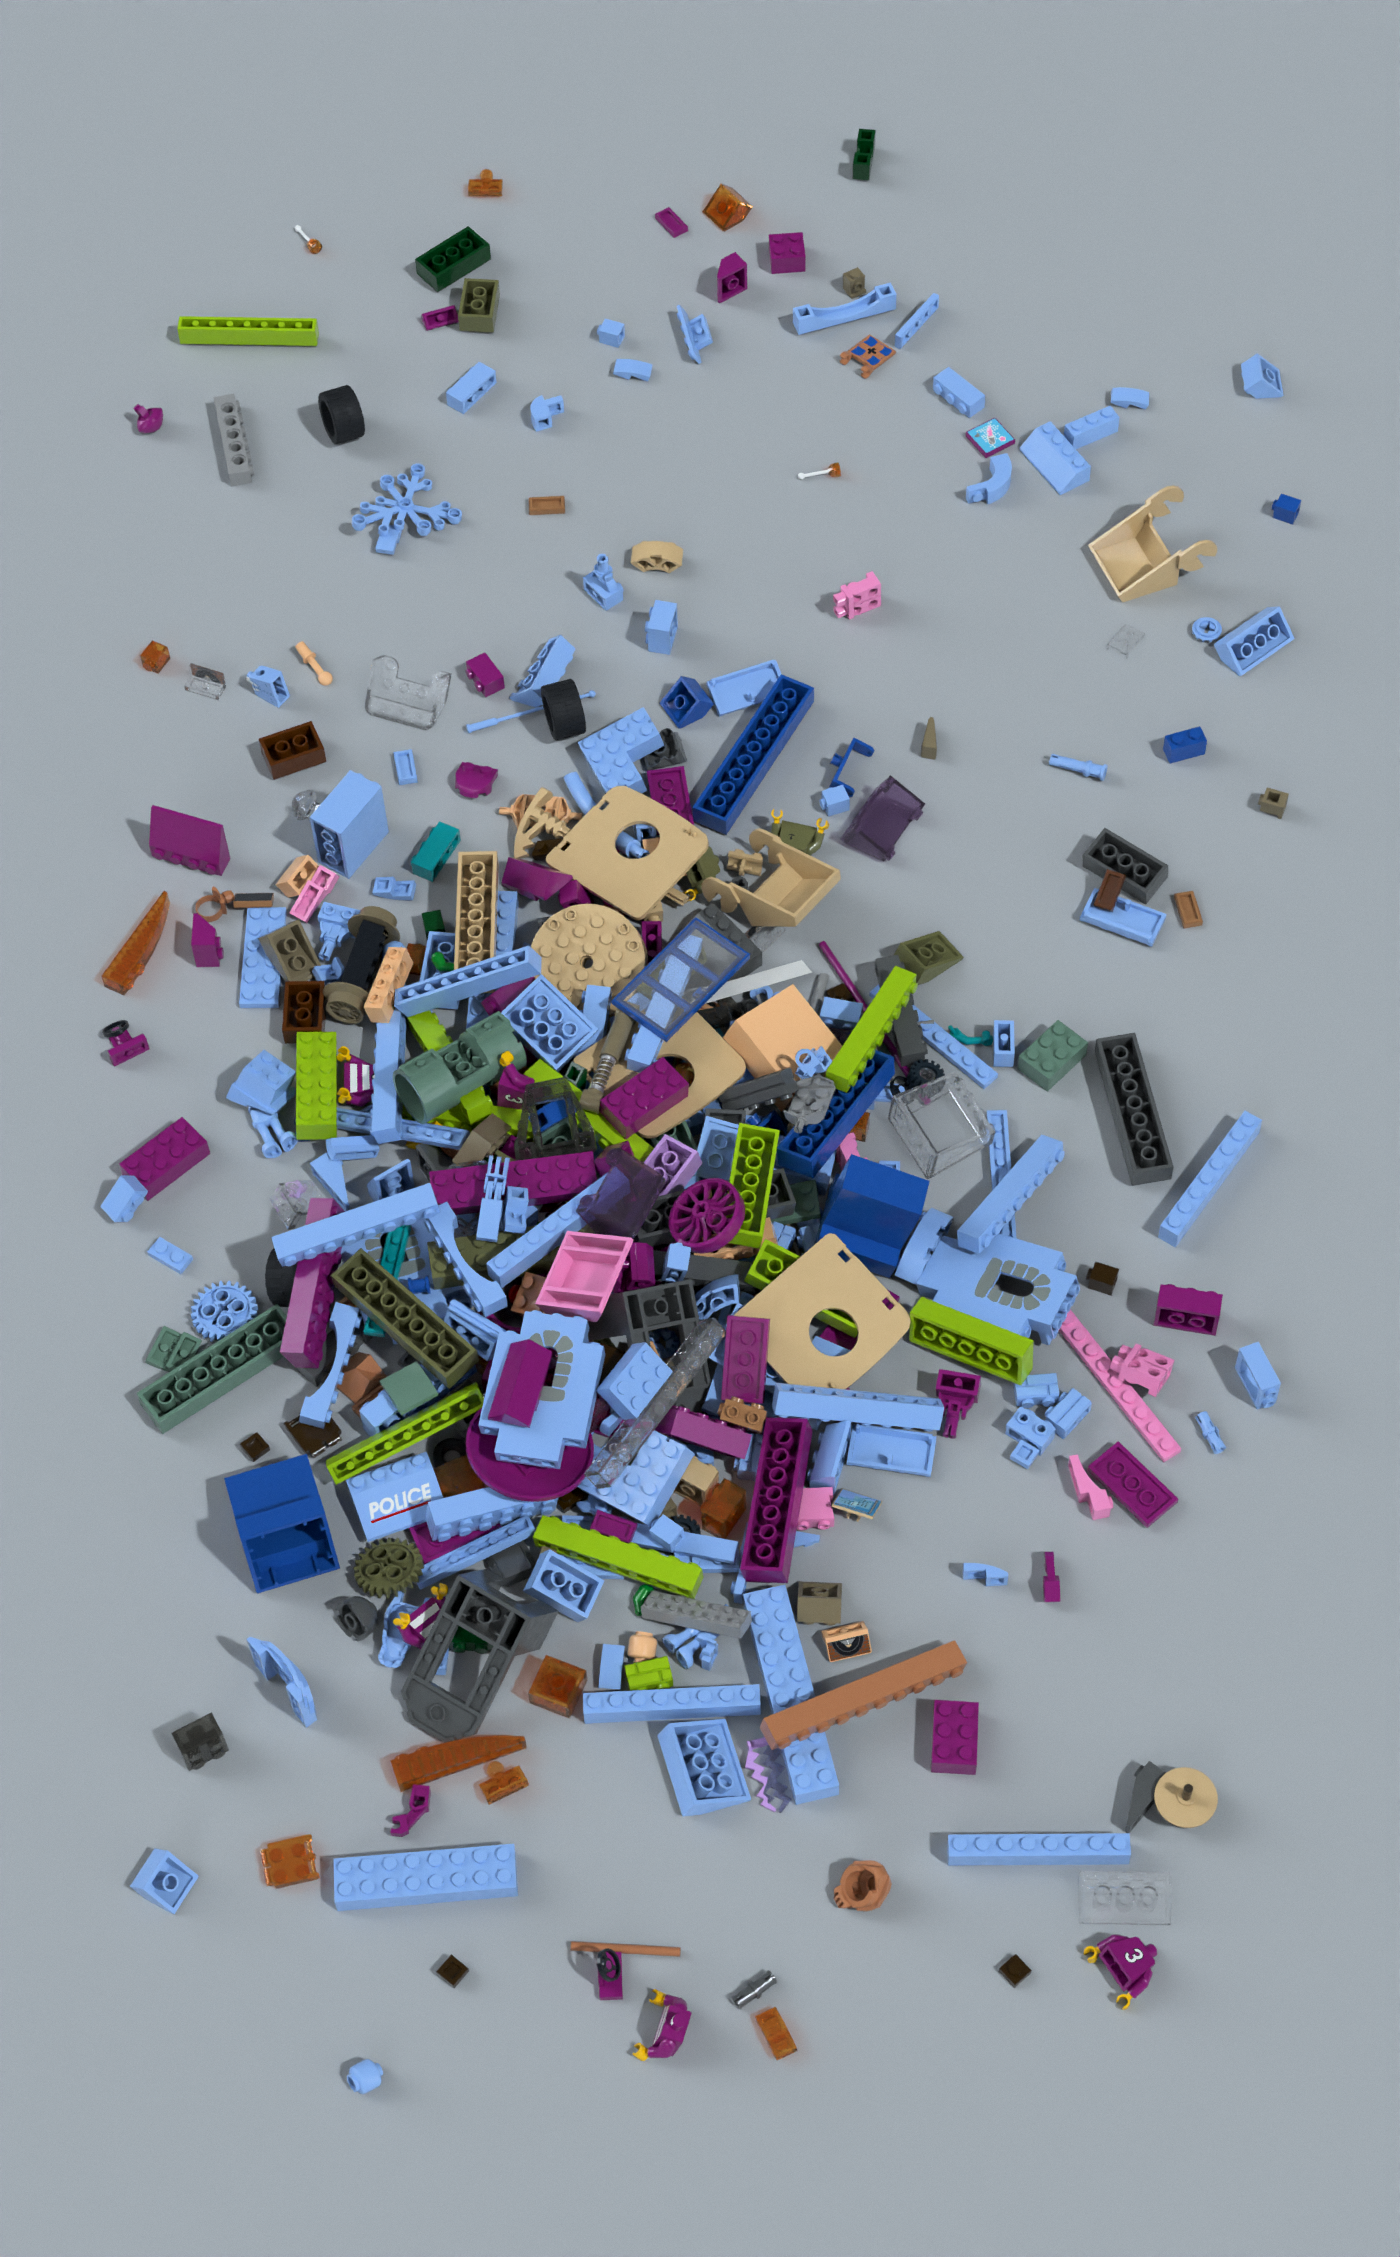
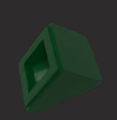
M572 1061L564 1077L576 1087L584 1090L588 1069Z

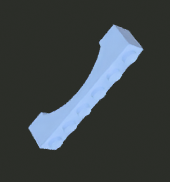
M890 282L875 286L874 290L867 295L844 305L816 308L810 307V304L795 307L793 308V324L798 335L895 310L897 294Z
M448 1202L439 1205L440 1213H437L432 1218H426V1221H424L425 1227L429 1233L433 1232L435 1235L434 1241L437 1247L443 1248V1254L447 1263H452L454 1266V1274L458 1280L462 1279L464 1282L463 1287L467 1295H472L474 1298L473 1304L478 1312L482 1311L483 1315L487 1317L507 1307L506 1295L498 1282H491L483 1278L465 1262L454 1240V1229L458 1228L457 1217Z
M335 1302L329 1328L334 1330L337 1344L334 1364L323 1385L311 1397H305L300 1412V1423L324 1429L326 1422L330 1423L333 1413L330 1407L332 1403L336 1404L339 1394L336 1388L338 1384L342 1385L345 1374L342 1372L344 1365L347 1366L351 1354L348 1353L349 1347L354 1346L356 1340L354 1331L355 1328L360 1327L362 1316H359V1308Z

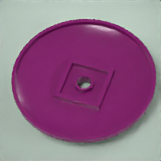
M482 1408L479 1409L470 1422L466 1435V1453L469 1463L477 1476L487 1486L504 1496L529 1502L556 1499L568 1494L579 1486L591 1468L594 1456L591 1432H589L586 1448L565 1446L560 1469L496 1460L494 1451L498 1436L481 1434L478 1426Z

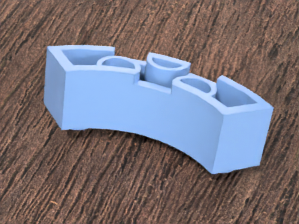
M934 1208L929 1209L927 1213H922L919 1224L910 1238L902 1258L899 1257L895 1276L916 1285L932 1256L930 1254L931 1251L935 1250L943 1235H948L953 1216Z
M738 1274L716 1279L695 1294L702 1335L707 1319L714 1311L716 1312L725 1306L739 1303L740 1287Z

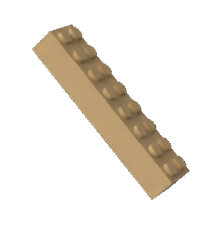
M497 851L458 852L454 970L496 956L499 873ZM495 989L484 993H494Z

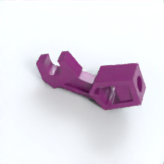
M1044 1552V1568L1047 1576H1043L1044 1602H1060L1059 1576L1055 1575L1054 1552Z
M413 1784L409 1801L410 1812L407 1815L403 1814L392 1818L393 1824H400V1827L398 1829L391 1828V1836L403 1837L409 1834V1830L422 1815L429 1812L430 1786ZM416 1800L425 1801L423 1805L415 1806Z

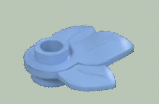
M588 1495V1500L576 1503L582 1512L592 1513L593 1517L597 1510L611 1514L612 1510L615 1509L591 1495Z

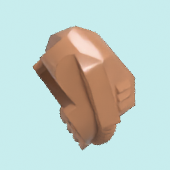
M873 1860L854 1861L843 1872L840 1880L841 1885L834 1889V1900L838 1908H855L857 1911L863 1912L880 1908L889 1894L892 1885L885 1867Z

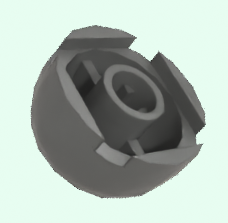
M354 1596L343 1600L337 1605L336 1611L339 1609L340 1613L337 1616L338 1623L348 1637L353 1635L357 1638L355 1641H361L373 1633L378 1623L377 1608L372 1602L363 1597Z

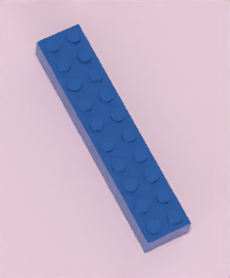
M782 674L780 675L692 807L694 822L727 835L814 703V687Z

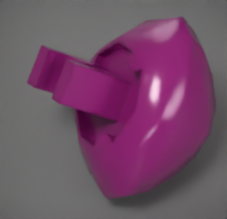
M139 404L133 408L139 415L137 429L140 433H152L160 429L163 422L162 408H149L146 410L144 406Z

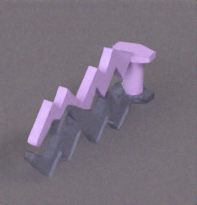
M765 1737L746 1741L748 1755L745 1768L754 1770L751 1778L763 1784V1787L757 1794V1797L764 1799L760 1805L772 1812H776V1808L770 1802L775 1799L774 1797L783 1800L779 1809V1813H782L792 1799L783 1794L788 1786L776 1781L777 1777L785 1769L784 1766L775 1762L782 1753V1750L779 1748L771 1750ZM764 1746L768 1747L763 1754L769 1755L763 1765L773 1769L769 1777L761 1775L765 1767L754 1763L759 1753L753 1752V1749ZM770 1788L776 1790L773 1794L774 1797L766 1794Z

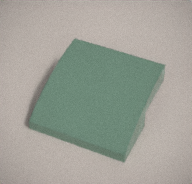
M163 1326L145 1363L170 1372L194 1357L202 1340L186 1332L181 1334Z
M417 1361L380 1380L382 1388L391 1398L393 1405L401 1415L438 1396V1392Z

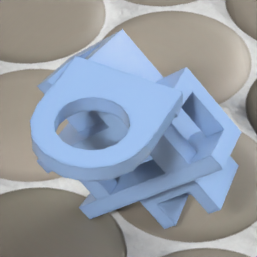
M822 1046L818 1050H815V1048L811 1050L801 1049L795 1056V1061L799 1066L795 1074L801 1079L810 1078L813 1074L825 1072L832 1063V1060ZM807 1053L808 1055L803 1059V1062H800L799 1057Z

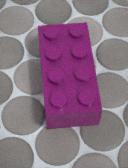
M662 1057L600 1100V1113L625 1139H628L688 1097L689 1083Z
M181 1117L119 1163L122 1175L135 1176L148 1190L144 1198L149 1201L210 1155L207 1141Z
M670 1405L669 1408L661 1407L654 1428L655 1431L740 1459H745L752 1437L751 1434L745 1433L746 1428L737 1425L733 1426L727 1424L728 1422L712 1419L708 1415L690 1411V1409Z

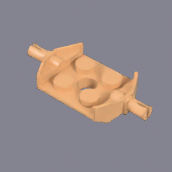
M522 794L518 796L514 804L511 805V808L500 806L499 815L512 816L518 829L535 795ZM553 796L542 807L545 808L544 813L549 812L552 817L556 816L559 818V821L563 820L567 824L571 820H581L583 818V813L571 812L564 797ZM532 820L529 827H533L536 822Z

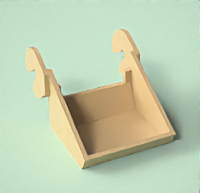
M1167 486L1145 500V505L1088 545L1122 602L1177 585L1181 568L1185 571H1195L1204 567L1197 557L1199 554H1202V556H1216L1217 546L1211 540L1198 541L1183 552L1179 550L1171 556L1152 525L1153 516L1161 517L1171 513L1166 504L1163 503L1164 501H1183L1184 492L1179 486Z
M758 828L754 829L749 835L752 849L755 853H758L767 845L769 847V863H779L780 866L754 893L732 882L727 884L714 877H708L703 881L702 892L708 902L717 894H720L721 911L725 913L733 912L737 904H740L751 926L796 927L841 880L839 869L782 842L780 837Z

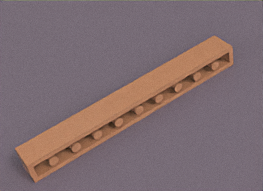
M954 1640L763 1718L760 1729L771 1750L776 1748L784 1749L791 1742L806 1740L817 1731L818 1733H823L834 1724L842 1725L849 1721L851 1717H862L873 1708L881 1709L890 1701H900L907 1694L912 1692L914 1694L920 1693L927 1686H937L949 1677L956 1678L963 1673L967 1661Z

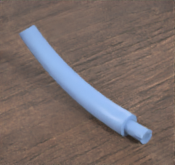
M569 773L563 777L578 807L586 815L597 804L588 793L578 773ZM624 831L617 837L616 849L626 856L639 859L650 854L649 851L641 847V843Z

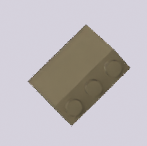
M492 1113L472 1130L452 1162L456 1164L483 1160L487 1155H493L495 1150L497 1151L508 1141L511 1136L508 1133L512 1127Z

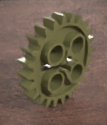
M388 1538L386 1543L380 1539L379 1545L371 1543V1549L365 1547V1554H358L360 1560H355L356 1566L353 1567L355 1580L358 1583V1587L362 1588L364 1593L369 1591L371 1597L376 1593L378 1598L386 1594L388 1599L391 1593L398 1597V1591L406 1593V1587L414 1588L412 1582H419L418 1576L423 1575L421 1570L424 1569L422 1555L419 1549L415 1548L414 1543L408 1545L406 1539L402 1543H400L399 1538H396L394 1542L391 1541V1538Z

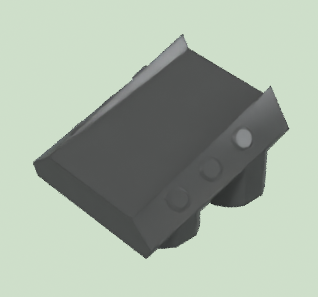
M670 728L663 729L659 733L664 746L644 756L647 770L687 761L678 732H673Z
M524 1540L485 1558L491 1571L505 1579L502 1586L507 1587L528 1579L536 1564Z

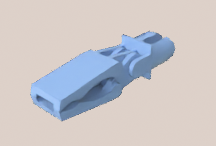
M489 1155L484 1184V1193L486 1195L481 1201L476 1240L498 1241L503 1210V1200H501V1197L505 1195L510 1158L505 1157L503 1175H500L502 1157L497 1156L495 1172L491 1173L493 1156Z

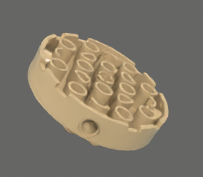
M578 904L557 912L540 927L531 945V948L542 957L541 974L579 1011L580 1009L583 1010L584 1007L582 993L586 991L587 985L611 987L613 999L648 965L647 950L637 929L622 914L603 905ZM593 960V965L585 969L586 961ZM635 989L624 1002H628L637 994V990ZM612 1003L610 1005L609 1018L615 1016L617 1009Z

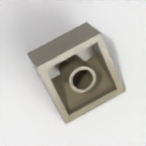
M799 1581L797 1622L807 1625L814 1624V1622L829 1626L836 1623L841 1624L842 1583Z

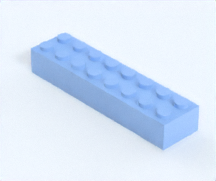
M514 1844L333 1859L334 1899L337 1911L518 1896Z

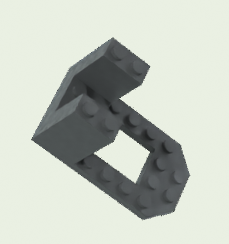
M692 1279L610 1294L597 1322L588 1321L589 1341L626 1335L628 1349L632 1344L646 1342L651 1347L648 1331L678 1325L689 1387L659 1393L658 1390L641 1412V1419L652 1428H655L661 1407L669 1408L670 1405L681 1406L690 1409L692 1412L707 1415L701 1409L711 1380Z
M488 1569L457 1575L401 1690L403 1700L406 1701L408 1708L407 1715L409 1721L444 1743L477 1734L514 1657L539 1650L559 1612L542 1601L522 1605L501 1593L499 1590L505 1579ZM459 1626L493 1645L466 1702L432 1682Z

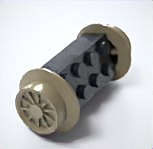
M367 906L362 908L359 914L349 919L348 929L356 940L340 982L329 983L323 989L324 998L327 1001L326 1011L334 1019L348 1024H357L363 1020L364 1015H367L364 1009V1004L369 995L367 989L382 948L391 941H400V933L396 928L397 919L391 912L380 907Z

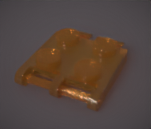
M311 1834L267 1844L268 1848L260 1850L263 1867L271 1866L264 1869L267 1886L275 1885V1888L279 1889L320 1878L319 1873L316 1872L314 1862L316 1855L312 1852L311 1841L313 1839ZM304 1843L307 1844L308 1854H306ZM309 1861H310L312 1873H310V1871H309V1866H308V1862H309Z

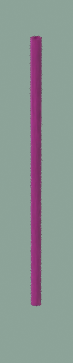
M822 941L819 943V947L852 994L854 1000L857 1003H863L864 1013L868 1005L827 943ZM885 1033L883 1043L907 1078L910 1068L908 1066L901 1067L896 1047ZM917 1092V1095L919 1096V1098L925 1106L931 1103V1100L928 1096H926V1093H924V1095L921 1096V1092Z

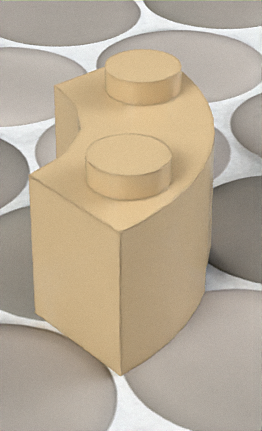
M642 541L632 547L631 564L643 572L662 570L671 573L682 566L683 549L673 542Z

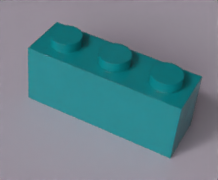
M439 821L436 827L431 829L428 839L421 844L417 855H414L411 859L413 874L433 882L461 841L459 829Z

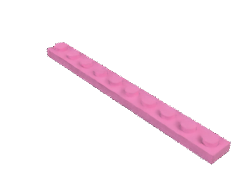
M1070 1309L1059 1329L1060 1333L1163 1463L1179 1454L1181 1447L1130 1383L1126 1380L1118 1379L1119 1372L1110 1369L1111 1359Z

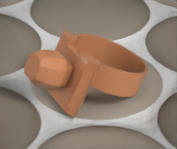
M213 886V896L207 895L200 898L196 903V912L207 922L218 920L222 914L227 915L225 903L228 904L234 900V894L231 890L220 894L217 888ZM215 901L220 903L221 909L213 916H203L198 912L200 905L204 902Z

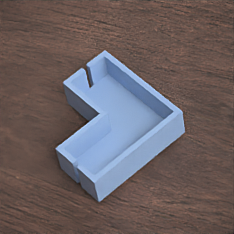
M644 707L578 742L586 761L605 794L616 786H627L640 793L647 791L643 779L633 762L664 746L658 730Z
M651 1429L631 1466L596 1448L591 1468L586 1478L577 1487L650 1527L652 1522L661 1515L695 1453L686 1446Z

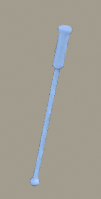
M590 690L589 693L579 696L580 699L586 697L593 698L595 697L596 693L595 691ZM541 706L498 719L491 718L470 725L466 724L468 733H472L476 730L497 725L501 721L544 710V708Z

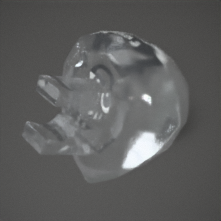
M313 790L302 791L292 799V810L297 821L308 818L310 812L313 814L320 806L316 802L317 796Z

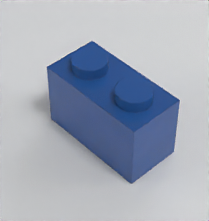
M1200 726L1165 736L1163 751L1170 764L1204 755L1207 739Z

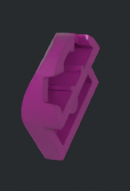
M462 762L456 771L455 789L458 788L461 795L470 798H478L479 794L483 793L489 795L492 792V784L498 776V769L489 766H479L470 762Z

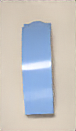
M1007 453L990 457V471L993 476L991 479L966 487V500L968 504L984 499L987 504H991L1006 494L1010 487L1012 464Z

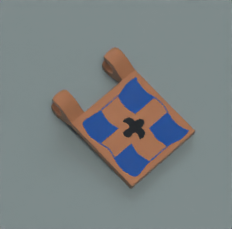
M869 334L850 350L842 352L840 354L842 358L840 363L846 365L851 358L856 359L864 365L861 368V371H863L861 376L867 379L876 368L895 355L896 351Z

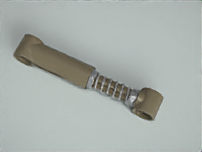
M627 1003L638 1012L640 1011V1006ZM618 1008L599 1055L600 1061L592 1083H590L588 1089L583 1090L579 1102L580 1109L597 1114L600 1113V1100L605 1097L603 1093L607 1080H609L608 1076L613 1071L612 1067L618 1064L632 1026L636 1023L633 1018Z

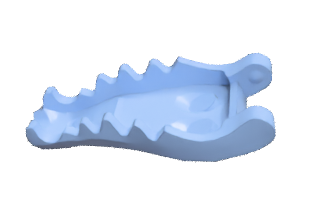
M398 1591V1597L394 1596L385 1612L382 1647L378 1654L379 1662L390 1668L400 1667L407 1651L412 1646L403 1641L399 1629L393 1624V1620L400 1618L399 1613L410 1615L419 1608L418 1606L402 1602L404 1597L402 1591ZM426 1597L424 1599L423 1604L427 1602L430 1598Z

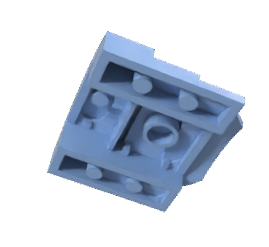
M253 1637L247 1638L255 1666L267 1680L278 1673L287 1684L286 1690L295 1715L306 1728L317 1720L315 1704L309 1685L298 1667L271 1642L261 1641Z

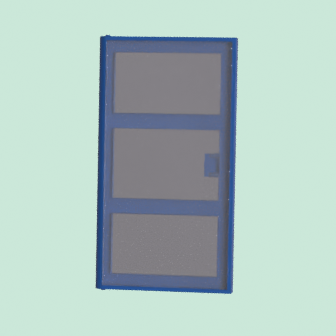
M694 918L611 1000V1003L667 1042L750 959V954L698 918Z

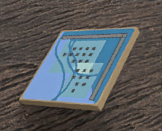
M841 1489L832 1507L847 1511V1519L850 1518L851 1513L856 1514L858 1522L862 1516L873 1520L882 1501Z

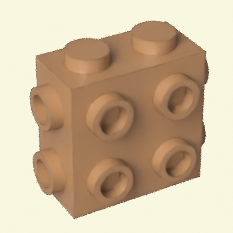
M733 1396L731 1400L726 1399L725 1403L721 1402L717 1412L720 1420L728 1422L727 1424L737 1425L758 1434H762L767 1417V1411L764 1410V1406L752 1403L751 1406L745 1405L744 1400Z

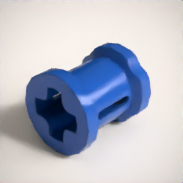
M429 1276L420 1279L408 1278L410 1292L413 1294L424 1292L431 1294Z

